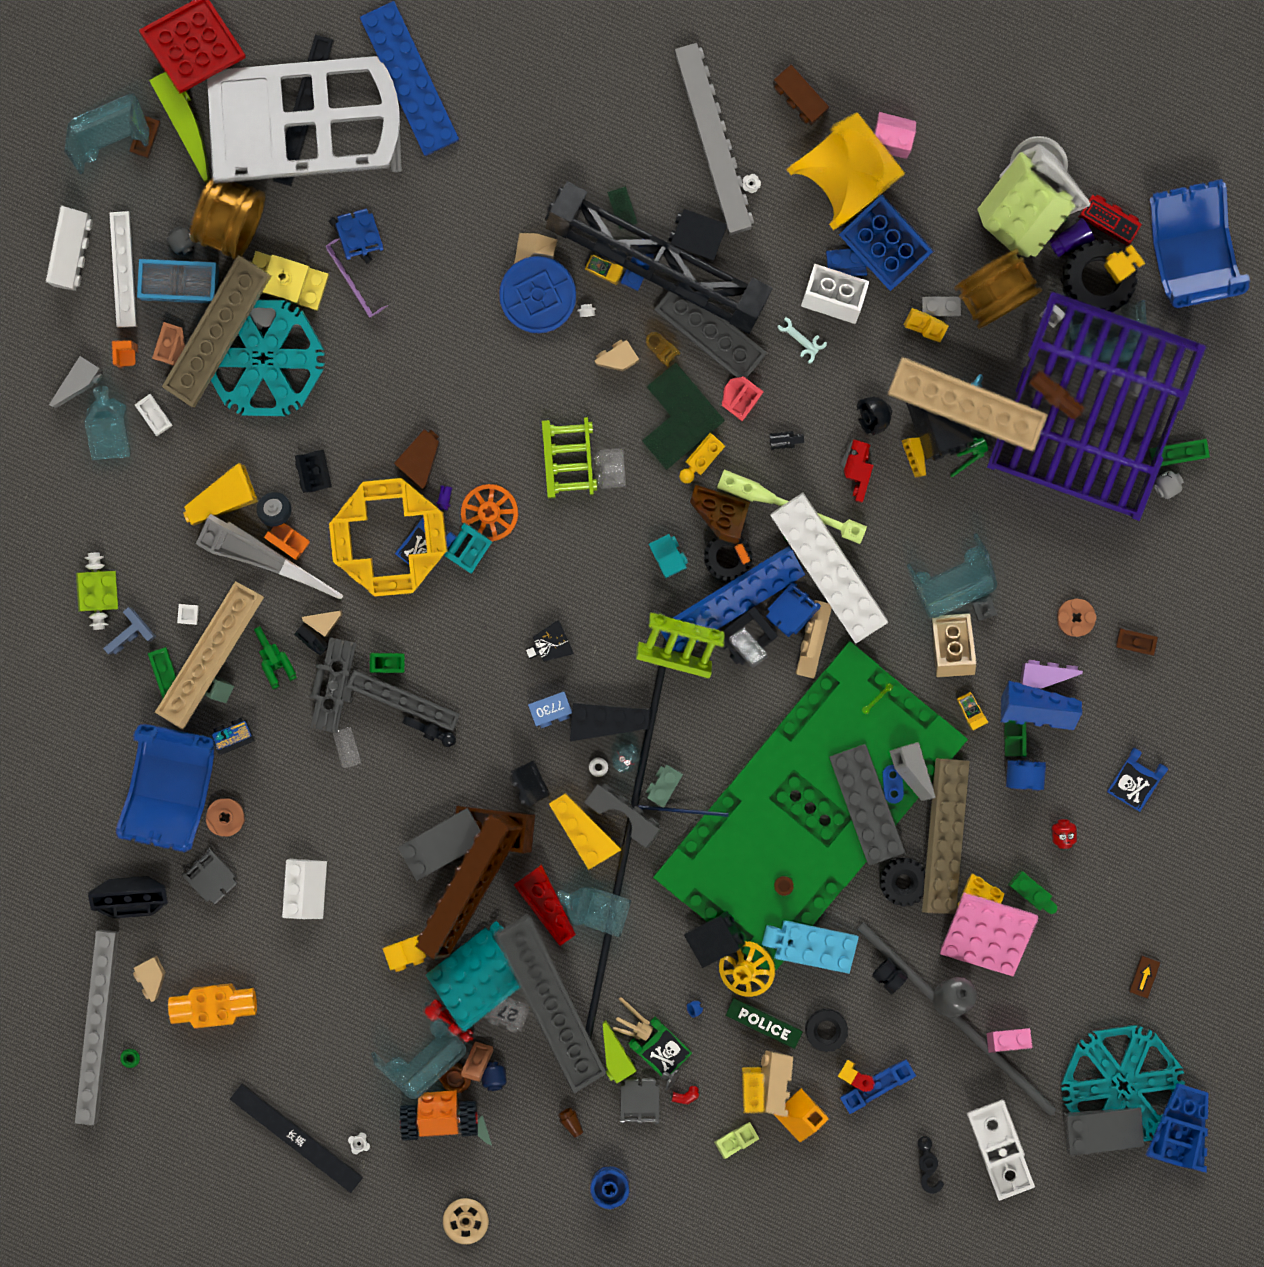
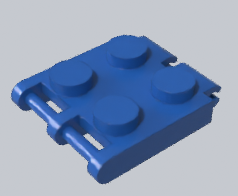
M367 208L355 211L353 213L355 218L353 219L350 213L337 216L338 223L335 226L346 260L363 254V256L367 255V252L378 249L379 251L384 250L373 214H368ZM377 244V246H375V247H371V248H367V249L365 248V247H368V246ZM360 248H361L360 251H356V252H353V253H349V251H353V250H357V249H360Z
M792 582L767 609L769 613L766 618L789 637L792 633L797 634L820 609L821 605L812 601L806 592L803 593L797 588V584ZM793 590H795L801 596L799 597L796 593L793 592ZM807 600L813 607L809 606L805 601Z

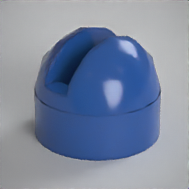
M692 1001L687 1004V1011L691 1017L699 1016L703 1012V1007H700L701 1002Z

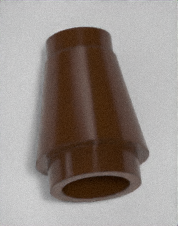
M570 1107L559 1113V1122L574 1138L583 1133L575 1110H572Z

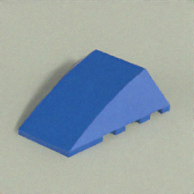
M1176 1084L1146 1153L1147 1157L1207 1173V1166H1204L1205 1156H1207L1205 1137L1208 1136V1129L1205 1128V1119H1208L1209 1093L1182 1084Z

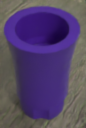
M1081 218L1074 225L1056 235L1049 243L1057 257H1060L1086 243L1095 241V238L1085 220Z

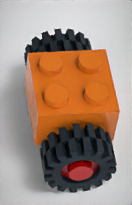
M457 1090L418 1093V1111L416 1105L400 1106L402 1141L418 1140L419 1136L458 1134V1123H461L462 1137L478 1135L476 1101L460 1102L459 1115Z

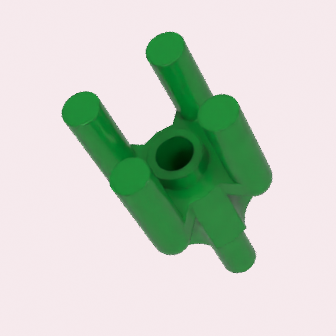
M261 626L255 628L254 632L263 647L259 651L263 660L261 663L262 669L272 689L280 687L273 671L281 667L284 668L290 681L297 678L296 672L286 653L280 652L276 644H269Z

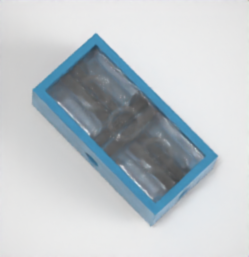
M139 259L137 298L145 301L211 303L218 291L219 265L215 262Z

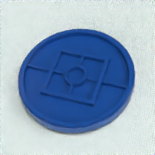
M530 256L512 265L503 277L499 292L501 307L506 317L518 328L531 333H546L560 327L570 317L576 303V286L569 271L558 261L545 256Z

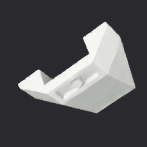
M1040 144L1022 152L1034 165L1032 171L1058 194L1065 190L1073 197L1071 201L1075 204V207L1070 214L1090 206V201L1054 154ZM1012 161V162L1006 167V169L1000 174L999 178H1001V177L1003 176V174H1004V173L1006 172V170L1010 167V165L1013 163V161Z

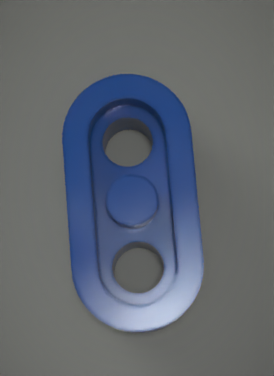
M888 765L882 773L883 791L885 799L895 804L900 802L904 796L903 778L895 770L894 765ZM891 771L896 772L895 778H890L889 773ZM896 790L897 796L891 797V791Z

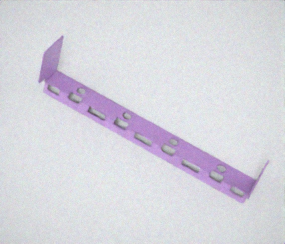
M335 239L328 245H326V249L328 250L329 254L333 258L334 262L338 266L339 270L343 274L344 278L348 282L349 286L353 290L354 294L358 298L359 302L363 306L368 316L371 317L379 313L387 306L381 307L379 310L372 314L370 308L366 306L365 300L362 298L360 292L356 290L355 284L352 282L350 276L346 274L345 268L342 266L340 260L336 258L335 252L332 250L330 246L331 244H334L339 240Z

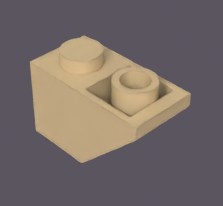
M627 340L616 342L612 345V350L600 352L596 355L597 359L594 360L597 366L625 371L639 362V358Z
M155 956L134 967L135 972H133L137 982H141L144 987L142 992L147 1000L150 999L151 1002L158 999L166 973L159 958Z

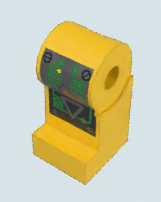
M591 255L585 270L617 285L623 272V267Z
M971 692L957 698V702L970 730L973 731L988 723Z

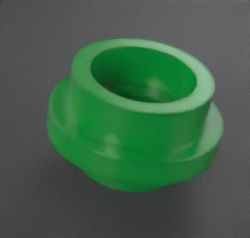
M130 1048L122 1052L120 1060L123 1066L133 1068L138 1065L140 1055L135 1049ZM132 1055L134 1057V1060L129 1061L127 1059V1056Z

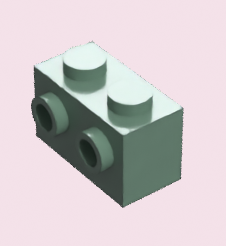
M667 764L665 767H660L655 775L658 777L655 784L651 782L646 791L648 794L647 798L663 808L683 776L681 772Z

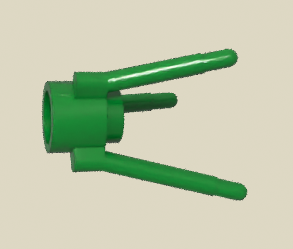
M974 437V442L970 443L968 449L957 453L958 457L970 452L976 456L951 473V477L960 473L977 459L984 457L983 453L988 451V446L983 437L979 439Z

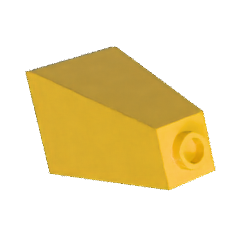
M240 463L236 464L184 506L186 511L183 514L186 522H190L191 525H197L205 522L210 514L218 517L258 502L246 467Z

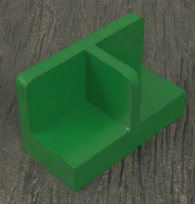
M1009 720L1008 723L1004 722V756L1026 757V722L1024 724H1016L1015 720Z

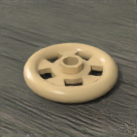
M469 1198L458 1199L452 1202L444 1212V1230L450 1239L459 1244H472L479 1241L488 1229L489 1218L487 1211L476 1200ZM461 1207L463 1212L456 1216L454 1211ZM470 1207L477 1210L475 1216L468 1212ZM463 1218H468V1219H469V1223H468V1224H464V1223L462 1222V1219H463ZM476 1220L481 1222L479 1229L473 1228ZM456 1221L458 1228L453 1230L450 1222ZM470 1230V1236H462V1231Z

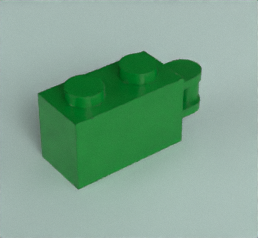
M1019 870L1008 885L1039 911L1043 908L1049 914L1056 913L1058 908L1050 900L1052 895L1027 874Z

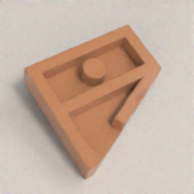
M163 322L152 359L175 365L185 348L181 327Z

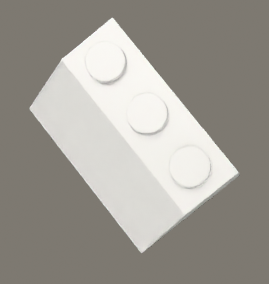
M814 264L801 307L856 324L869 281Z
M286 860L282 918L323 919L327 861Z

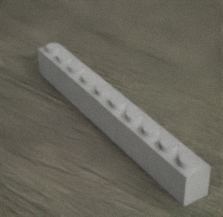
M697 43L675 49L676 60L725 224H727L728 234L730 236L750 230L751 224L754 223L751 212H747L746 205H749L747 196L742 194L740 187H743L740 175L737 176L735 169L738 167L735 157L731 158L729 152L732 150L730 140L726 139L724 132L727 131L724 120L720 121L718 115L721 113L719 103L714 102L713 95H716L713 84L709 85L707 78L710 77L708 66L703 65L702 59L705 58L702 47L698 48Z
M103 929L96 931L75 1116L76 1124L95 1125L99 1118L119 931Z

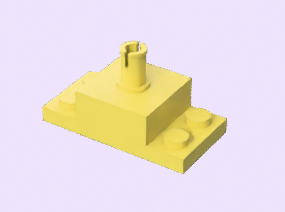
M255 251L252 263L271 275L262 294L318 311L329 277L328 273L285 258Z

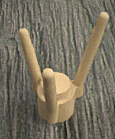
M620 997L619 1001L642 1023L638 1022L635 1026L617 1017V1021L634 1030L631 1032L617 1027H613V1030L635 1037L638 1040L643 1039L646 1041L653 1030V1027L649 1025L650 1021L644 1019L628 1002Z

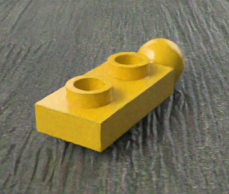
M709 433L686 460L690 467L681 470L679 474L680 480L688 484L694 480L695 472L702 475L725 445L713 434Z

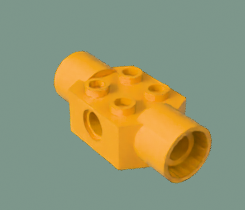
M232 983L194 987L188 995L169 997L168 1010L171 1024L190 1022L194 1028L234 1024L237 1017L257 1015L255 989L236 990Z

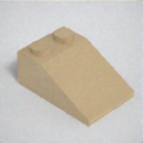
M970 614L932 616L936 677L975 675L976 657Z

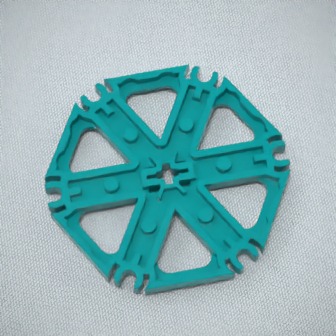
M257 300L253 308H272L276 311V317L263 337L249 314L238 333L246 348H229L219 367H246L232 392L226 391L216 372L211 379L224 405H227L229 400H231L228 404L229 409L232 408L233 404L238 405L237 414L241 413L244 408L242 415L247 416L291 414L289 410L290 405H293L296 410L300 409L296 401L303 407L324 369L316 367L325 365V363L318 361V356H324L325 353H317L318 349H325L303 310H301L298 317L296 315L300 311L299 307H296L294 312L289 310L291 302H287L283 308L286 300ZM299 324L310 341V347L308 349H281L293 326ZM262 353H265V356L273 357V359L266 360L264 364L262 360L254 359V357H259ZM281 368L309 370L310 378L300 393L294 392ZM263 379L276 400L274 408H254L250 404Z
M1137 1025L1095 1030L1093 1032L1097 1038L1088 1033L1091 1039L1090 1042L1085 1043L1080 1039V1043L1084 1048H1081L1078 1043L1076 1044L1061 1081V1085L1069 1084V1086L1061 1087L1062 1091H1069V1095L1062 1097V1100H1071L1068 1103H1064L1070 1112H1080L1077 1108L1079 1102L1106 1098L1102 1110L1124 1109L1126 1106L1128 1108L1141 1107L1144 1142L1152 1141L1153 1139L1149 1133L1153 1136L1155 1135V1130L1158 1127L1162 1114L1156 1113L1142 1093L1168 1089L1173 1092L1177 1083L1184 1085V1080H1177V1076L1184 1074V1071H1175V1069L1182 1068L1155 1032L1152 1036V1031L1148 1030L1146 1035H1142V1026L1137 1028V1033H1135ZM1127 1035L1130 1041L1120 1065L1103 1045V1040L1106 1037ZM1149 1047H1156L1166 1059L1167 1067L1163 1070L1139 1073ZM1088 1056L1104 1078L1084 1081L1074 1080L1073 1074L1080 1057ZM1117 1077L1122 1082L1127 1081L1126 1087L1129 1093H1127V1091L1123 1090L1122 1088L1120 1090L1118 1089V1087H1120L1119 1081L1116 1079Z

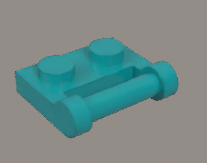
M463 523L461 526L462 530L444 556L472 574L493 541L473 529L467 523ZM468 533L471 534L473 537L460 557H457L455 555L456 551Z

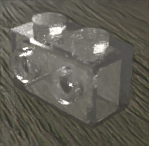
M623 448L599 450L598 454L595 455V464L599 466L597 485H600L601 489L626 487Z

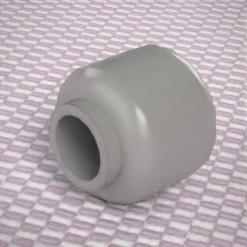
M1167 471L1156 478L1153 486L1160 498L1170 499L1182 491L1181 484L1184 481L1179 473L1175 474L1172 471Z

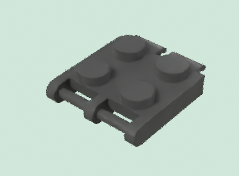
M211 848L207 849V853L199 861L196 860L195 864L187 872L184 871L181 874L206 902L211 900L214 904L225 896L221 891L222 888L228 893L237 884V881L234 879L236 875ZM209 855H211V857L202 865L201 863H202ZM198 867V869L191 876H189V874Z
M625 1078V1085H621V1124H624V1122H638V1124H642V1122H655V1124H659V1085H656V1079L642 1078V1085H638V1078ZM624 1116H638V1118H624ZM642 1116H655V1118H642Z

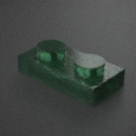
M626 186L607 192L614 215L633 225L638 224Z

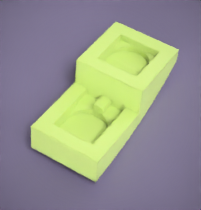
M748 1122L716 1140L714 1143L723 1159H726L740 1149H744L759 1140V1137L751 1123Z

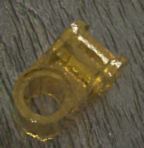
M652 332L646 337L645 344L647 348L666 367L670 366L669 363L676 355L681 354L675 346L657 332ZM652 336L657 337L659 345L651 346L649 338Z

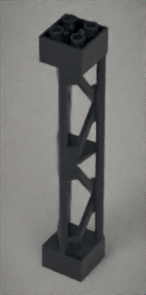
M567 181L564 187L560 186L555 201L551 202L547 210L548 213L545 218L547 221L546 229L565 239L568 238L750 334L770 296L772 287L753 277L748 285L586 201L588 192ZM581 211L589 225L577 220ZM600 217L643 239H614ZM574 226L596 237L597 242L595 244L570 230ZM609 245H611V246H613V247H615V248H617V249L611 250V248H610ZM631 246H645L639 248H631ZM658 253L655 260L645 255ZM663 254L670 267L660 263ZM627 256H632L650 265V270L647 271L626 260ZM683 260L726 282H697ZM657 269L677 279L679 284L676 286L653 273ZM691 287L700 292H693ZM743 295L739 303L728 298L730 296ZM709 298H713L734 309V314L732 315L709 303Z

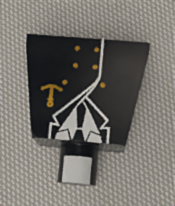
M559 620L533 636L535 645L526 648L530 659L541 655L543 662L574 654Z

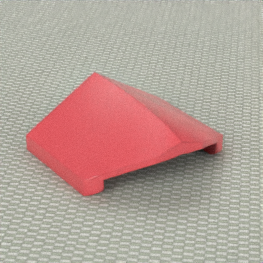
M744 376L730 379L724 387L722 406L743 421L764 391Z

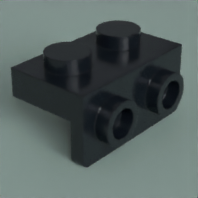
M324 450L295 456V466L298 470L299 484L303 493L316 492L332 487Z

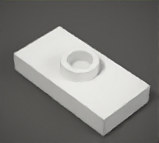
M151 394L135 404L156 436H159L173 426Z

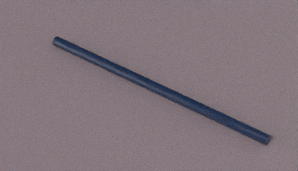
M638 805L640 809L729 816V813Z

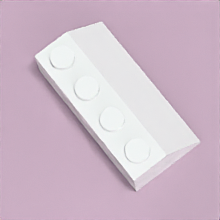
M64 206L60 208L46 282L53 287L76 291V288L80 286V268H83L85 263L83 253L89 243L87 233L92 228V219H90L91 216L88 213Z

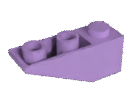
M1028 660V663H1023L1020 683L1041 689L1081 675L1083 671H1079L1077 666L1066 665L1065 669L1059 668V664L1047 662V666L1040 665V661Z

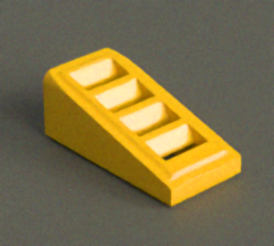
M920 438L902 440L914 477L926 476L925 458Z

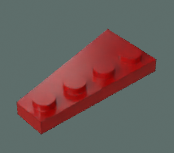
M542 864L514 884L515 888L559 946L576 935Z

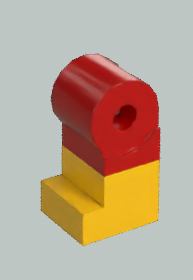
M847 1060L838 1077L861 1091L869 1092L875 1087L874 1078L853 1069L856 1064Z

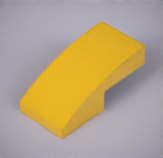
M911 308L904 322L905 328L922 333L923 337L937 342L942 341L949 327L943 321L914 308Z

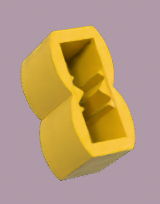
M419 935L383 948L390 970L395 969L398 972L406 969L407 964L413 963L415 966L425 962L424 958L428 955L415 947Z

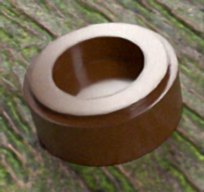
M780 876L776 879L774 888L778 894L786 896L793 891L794 884L789 877Z

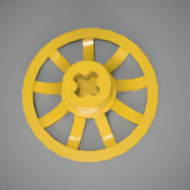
M745 941L746 945L744 946L750 947L747 959L744 960L742 949L737 951L738 962L729 955L720 959L719 972L724 984L731 991L741 996L753 997L769 989L775 977V965L770 954L762 946ZM755 949H757L764 956L752 963ZM766 960L768 961L770 970L756 969L761 963ZM724 961H729L734 966V969L724 970ZM733 974L735 981L732 985L725 975ZM756 975H769L770 977L765 985ZM750 981L757 983L761 989L752 992ZM745 984L746 992L736 989L737 985Z

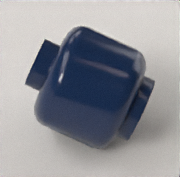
M498 1062L488 1063L481 1078L482 1086L487 1088L488 1091L502 1090L503 1086L507 1083L505 1067L498 1065Z

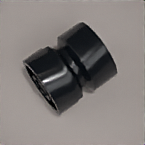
M889 958L881 963L872 974V977L879 984L884 983L883 987L891 995L908 979L904 972L900 969L896 970V965Z

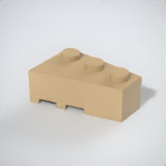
M766 1050L761 1059L764 1112L788 1117V1111L785 1110V1101L790 1097V1093L786 1091L787 1083L791 1081L793 1057Z

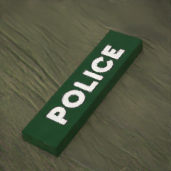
M733 998L725 1016L794 1049L803 1033L802 1030L736 998Z

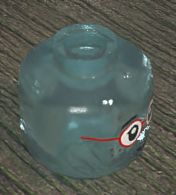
M632 744L620 745L612 756V765L622 773L631 772L640 761V755L637 753L639 750Z

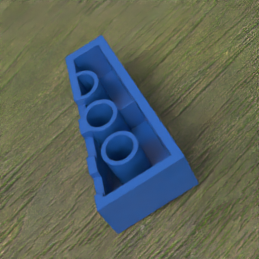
M1008 681L1001 696V722L1008 723L1009 720H1015L1016 724L1033 722L1034 726L1049 724L1051 728L1074 730L1082 715V701L1026 686L1018 682Z

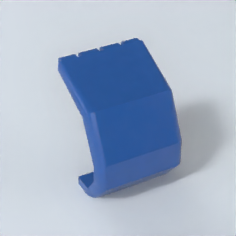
M1222 179L1208 182V185H1205V183L1189 186V189H1186V187L1173 189L1168 194L1167 191L1153 194V197L1150 198L1153 245L1161 282L1166 297L1175 308H1181L1233 297L1247 292L1250 279L1248 274L1240 276L1236 264L1228 226L1227 187Z
M148 724L139 725L133 740L138 741L135 765L129 792L116 827V834L121 839L131 841L133 838L135 842L149 845L152 842L154 846L168 849L171 846L173 850L187 852V850L192 848L205 806L214 760V742L211 738Z

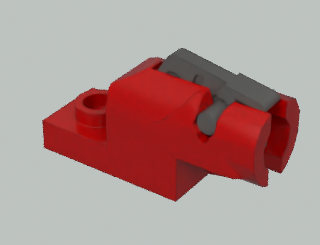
M853 440L841 461V465L844 468L846 479L859 482V486L855 485L852 496H855L854 501L862 503L874 465L866 463L869 460L871 445Z

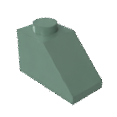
M215 676L204 695L210 699L227 703L234 686L224 679Z

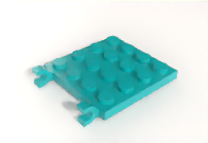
M497 921L490 926V930L485 927L426 974V977L463 1031H466L520 988L500 946L495 940L494 934L503 929V926Z

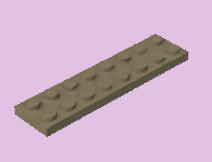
M237 256L162 385L164 389L191 407L197 405L269 282L270 274L243 256Z
M936 758L933 789L936 798L932 799L922 906V912L956 913L970 761Z

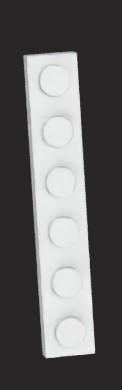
M110 212L117 328L137 327L130 212Z

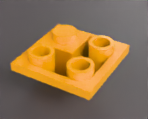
M802 1088L785 1103L788 1117L773 1114L799 1142L815 1133L829 1120L828 1115Z

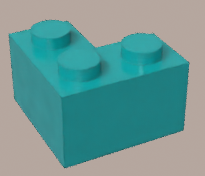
M668 534L648 544L665 579L687 568L685 564L688 561L684 553L680 554L677 550L679 544L675 536L671 537Z

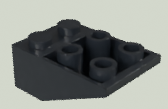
M534 760L511 771L510 780L513 786H518L520 790L518 797L522 805L526 804L529 807L550 796Z

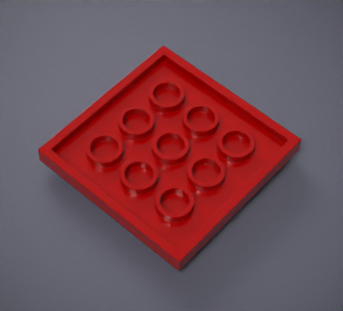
M193 0L139 29L141 37L179 94L246 58L245 53L210 0Z

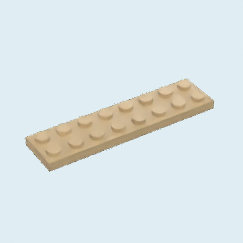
M903 357L888 392L890 396L1030 451H1034L1047 417L1045 413Z
M235 581L156 709V714L182 729L185 727L263 600V596Z

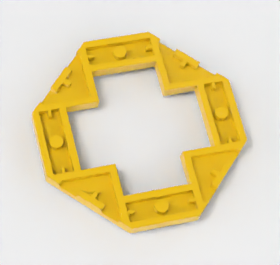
M402 478L362 482L339 513L329 523L333 562L346 571L355 581L364 586L373 596L414 593L447 552L444 513ZM402 497L404 517L423 515L427 553L408 555L410 574L374 577L372 558L353 560L349 522L368 520L366 501Z

